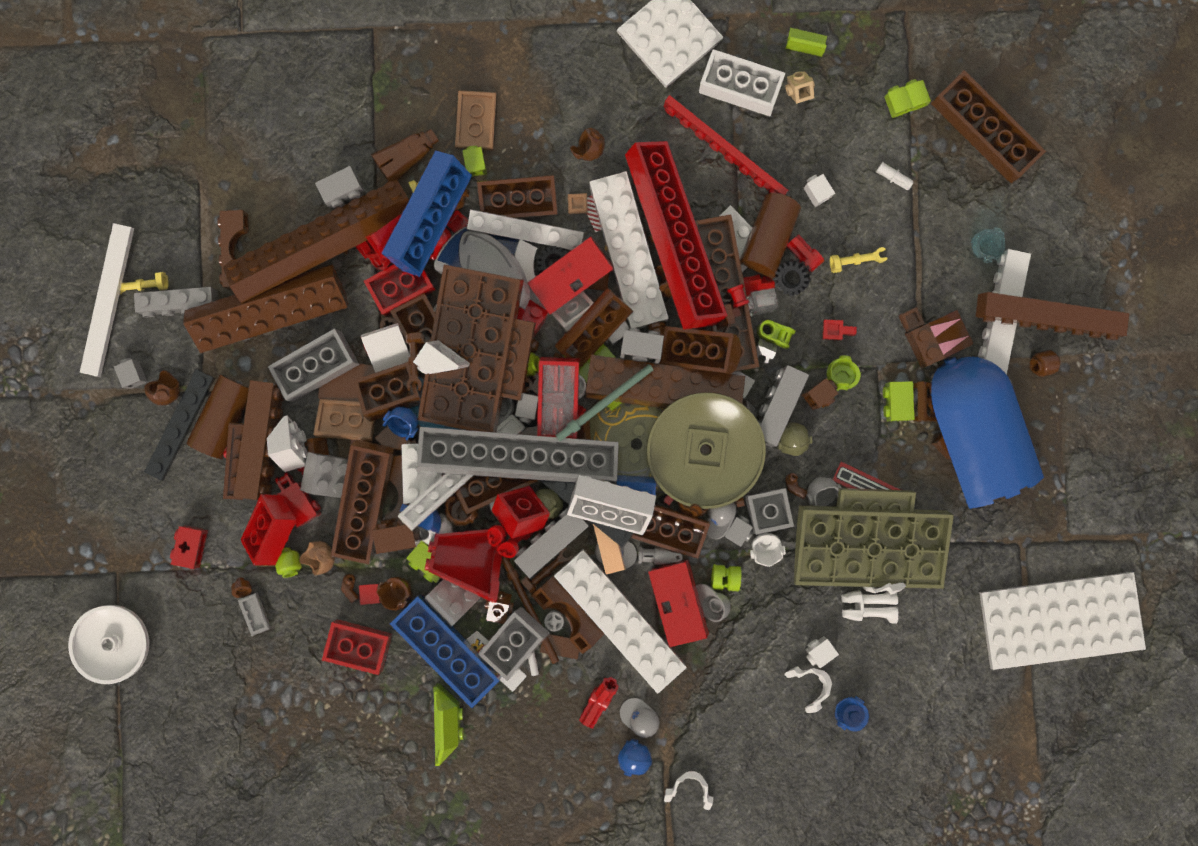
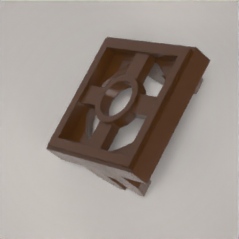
M922 381L913 383V388L918 389V416L914 417L915 420L913 422H938L932 405V382ZM930 388V395L927 398V389ZM927 405L930 408V416L927 414Z

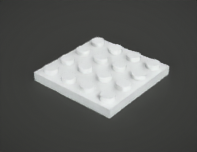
M651 0L617 29V33L665 88L723 40V36L691 0Z

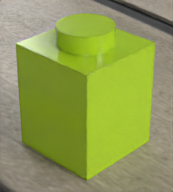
M469 146L467 150H462L465 167L472 177L487 174L481 147Z

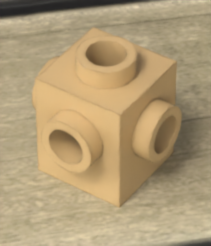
M805 71L796 72L787 77L786 93L792 97L796 104L814 98V80Z

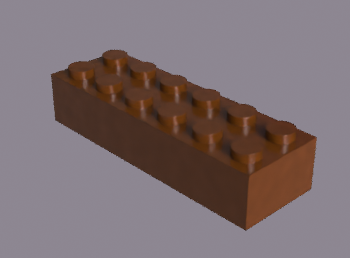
M965 70L931 103L1010 183L1020 178L1046 152Z
M250 380L233 497L258 500L261 494L271 495L272 493L270 482L271 477L275 473V466H273V460L268 455L267 437L277 426L279 420L282 419L283 409H281L282 401L285 400L280 388L275 383Z
M356 440L351 444L333 540L332 557L368 565L374 558L376 549L372 530L377 524L381 523L395 448Z

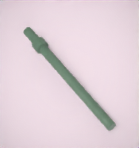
M648 364L578 419L570 421L566 428L555 435L557 439L561 442L572 432L576 433L580 430L581 425L653 371L652 366Z

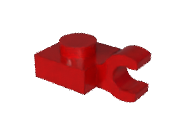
M760 275L743 278L746 297L762 295V290L775 288V281L767 276H763L762 279Z
M824 319L822 339L842 340L843 335L855 336L857 327L843 326L844 320Z

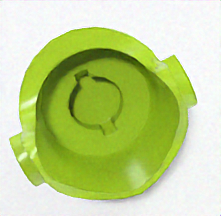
M842 355L839 356V359L830 363L826 376L828 381L832 380L837 386L836 390L839 391L855 387L860 380L861 373L858 366L852 362L850 356Z

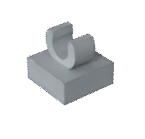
M760 338L756 346L757 357L761 354L766 356L764 363H768L770 358H774L777 345Z

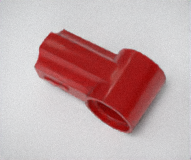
M797 235L787 244V248L797 259H800L799 262L804 261V265L809 266L808 271H811V273L824 262L822 255L816 249H812L800 235Z

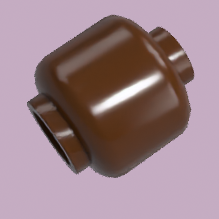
M1052 350L1038 352L1031 358L1030 369L1039 377L1055 374L1060 368V357Z

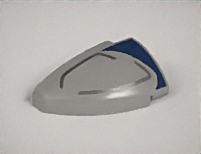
M464 227L445 243L435 260L434 268L440 274H442L445 264L523 279L519 307L525 309L530 300L528 282L519 262L503 244L488 234Z

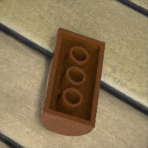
M554 175L477 181L479 205L482 212L512 218L557 214Z
M769 193L764 197L741 255L740 264L772 279L775 277L801 211V206L797 201L779 193Z
M607 288L555 344V347L567 358H580V367H582L591 358V355L632 314L633 310L611 289Z
M425 293L390 311L396 323L399 324L405 339L406 334L422 333L424 335V344L418 345V354L426 342H431L435 311Z
M665 326L659 364L731 374L737 369L741 357V343L736 334L695 329L683 330V328Z
M220 374L186 444L208 456L223 459V453L228 441L229 422L241 423L246 412L249 387Z
M473 475L455 494L467 515L495 502L498 494L532 485L537 480Z
M654 505L653 516L644 534L634 533L631 538L698 559L710 522Z

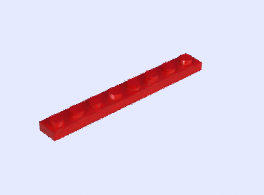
M670 95L664 102V108L670 116H676L685 128H691L700 140H706L711 149L721 152L726 161L736 164L741 173L751 176L757 186L764 187L769 191L768 194H787L788 189Z

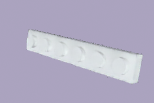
M470 209L467 226L469 230L570 250L582 243L584 234L581 231Z

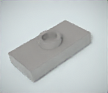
M258 592L238 600L251 636L271 629Z

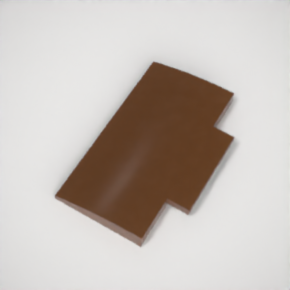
M444 264L431 341L439 340L469 362L470 365L456 370L425 374L417 420L467 431L497 433L503 397L522 400L536 325L535 322L517 319L523 279Z

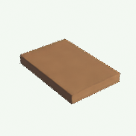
M458 91L455 148L467 149L469 146H478L482 150L494 149L496 93Z
M320 399L313 435L324 438L372 441L375 420L369 422L363 416L360 403L357 401Z

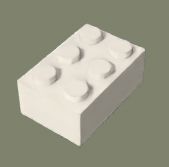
M402 444L403 504L412 503L445 474L416 471L418 444Z

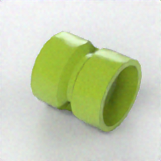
M713 564L711 588L714 590L727 588L728 591L739 592L741 586V567L729 566L726 568L724 565Z

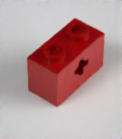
M186 525L179 526L174 535V540H176L175 546L170 553L171 565L190 569L200 568L208 530Z

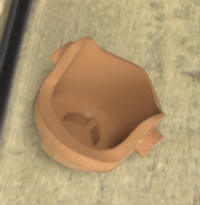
M323 541L309 542L307 550L300 556L299 561L301 564L309 565L314 575H321L333 567L335 557L331 556L332 548Z

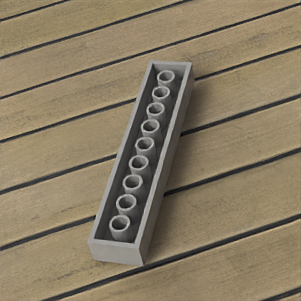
M420 427L416 471L577 482L578 476L581 475L600 481H608L611 484L617 482L618 442L564 438L560 442L557 437Z

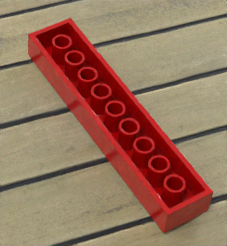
M635 142L627 151L625 157L683 330L714 326L726 318L727 313L668 142Z

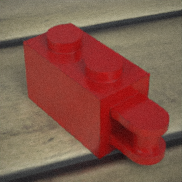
M285 472L281 478H275L277 485L281 489V492L277 495H282L296 518L295 525L297 527H301L321 515L319 511L321 507L315 499L312 500L309 493L300 490L302 482H295L289 472ZM287 482H289V484L291 485L288 488H286L284 485Z

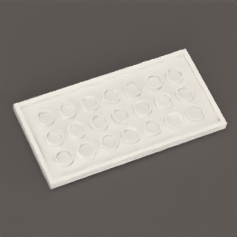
M1134 572L979 592L990 669L992 670L1146 649Z

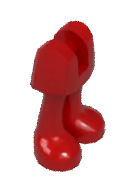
M494 525L487 531L488 541L493 547L497 546L508 535L504 527L500 525ZM534 532L513 539L510 537L498 547L497 552L506 558H513L518 553V543L521 540L529 539Z

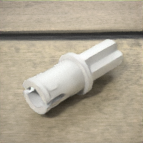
M884 162L880 164L876 173L890 180V183L894 182L906 190H909L913 185V180L901 174L899 169L895 170Z

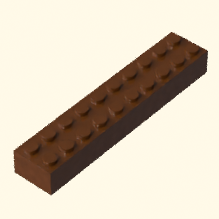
M397 179L387 182L384 186L371 190L366 195L353 199L350 203L335 208L332 212L319 216L314 221L301 225L296 230L283 234L280 238L267 242L262 247L249 251L236 260L229 261L223 266L229 286L240 303H243L367 241V235L376 232L403 213L409 199Z

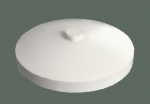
M118 605L100 606L83 614L74 624L68 643L69 655L74 667L86 679L99 684H114L133 676L142 667L149 651V635L140 617L128 608Z

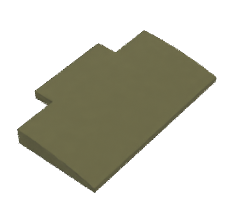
M839 488L837 507L799 505L794 584L883 587L888 583H891V585L904 583L906 585L905 588L944 589L954 515L947 510L914 509L916 492L911 490Z

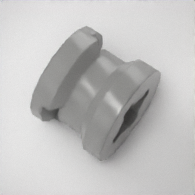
M557 610L550 611L545 617V626L550 631L560 630L564 624L563 614Z

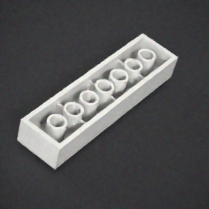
M627 171L590 181L591 194L610 261L614 267L613 271L620 296L633 310L632 314L627 318L629 328L642 329L656 322H667V311L661 291L659 290V283Z
M584 549L555 573L554 577L657 694L687 668L679 656L669 647Z

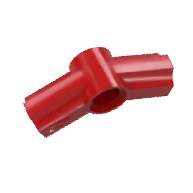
M612 677L604 678L601 684L594 688L588 699V704L579 718L583 725L594 728L602 712L607 709L619 688L616 679Z

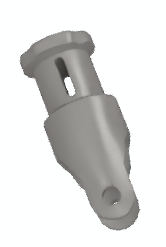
M639 546L638 564L654 562V564L665 565L682 560L681 553L662 547L645 549Z

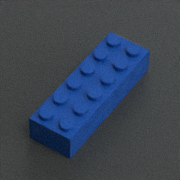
M435 150L385 245L382 254L404 272L418 277L421 276L472 177L455 156Z
M420 594L390 625L473 708L500 681L502 676L480 657L475 648L453 626L450 627L425 602V597Z

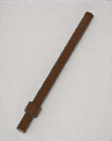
M505 557L501 561L508 573L506 574L508 580L512 581L526 612L542 625L518 578L517 570H514L509 558ZM547 636L542 644L552 664H554L559 659Z

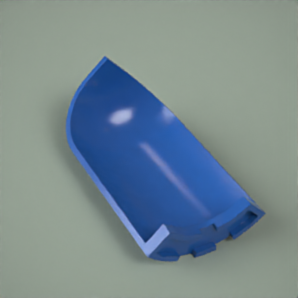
M951 357L944 360V364L936 370L932 379V404L969 509L994 504V499L1003 496L1009 499L1021 494L1020 489L1026 486L1028 488L1035 486L1044 476L1008 376L999 366L984 358L964 357L956 359Z

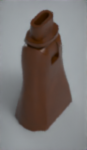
M429 129L425 133L421 131L420 134H412L395 144L385 147L371 154V157L388 182L396 179L398 181L416 163L423 159L439 140L434 132Z

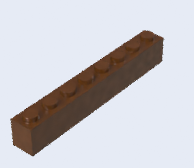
M992 292L978 294L976 317L983 318L984 322H995V320H998L1003 325L1019 323V327L1029 328L1032 325L1036 326L1038 330L1053 328L1054 332L1065 333L1066 331H1071L1072 335H1084V333L1089 334L1088 337L1101 338V336H1106L1107 340H1118V337L1127 336L1129 313Z

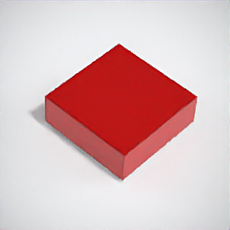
M456 210L446 226L453 233H456L468 226V219Z
M379 583L359 585L360 605L381 603L376 593Z

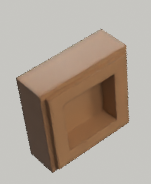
M587 193L568 194L569 214L588 213Z

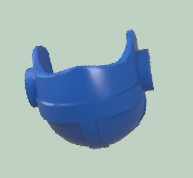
M397 407L386 413L383 421H385L383 426L385 427L388 424L389 429L395 435L406 437L405 440L413 439L418 431V418L412 409Z
M857 696L855 698L848 697L840 701L835 710L836 725L843 730H846V728L850 731L862 730L869 721V712L866 706L863 705L864 701Z
M631 739V741H626L618 755L619 766L626 776L631 777L632 774L643 775L652 765V756L645 745L638 743L636 739Z

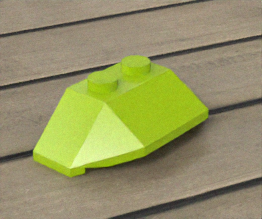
M436 684L433 687L435 766H440L464 738V729L460 728V720H463V708H460V702L441 684Z

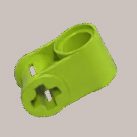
M771 320L762 322L756 330L760 338L784 349H789L790 346L788 344L792 334L796 332L790 327L780 325ZM764 325L770 327L771 333L769 335L763 332Z

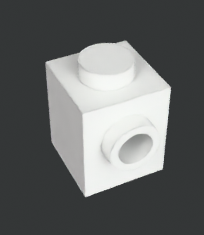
M824 174L818 177L814 175L806 180L807 184L804 190L815 207L832 198L835 194Z
M824 636L819 640L814 639L808 644V648L805 649L808 653L806 656L812 666L816 664L819 668L839 655Z

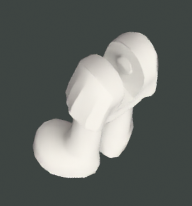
M857 590L841 595L842 602L855 603V609H842V617L862 621L863 617H882L892 624H897L898 622L897 606L864 608V604L897 605V593L891 595L886 591L883 594L867 595Z

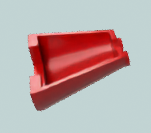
M402 213L376 232L367 235V241L355 246L365 259L369 258L371 265L380 271L386 269L391 263L382 252Z
M488 529L435 534L434 541L429 542L428 553H431V558H426L424 570L492 603H496L502 556L497 552V549L506 541V537L497 546L493 547L487 538Z

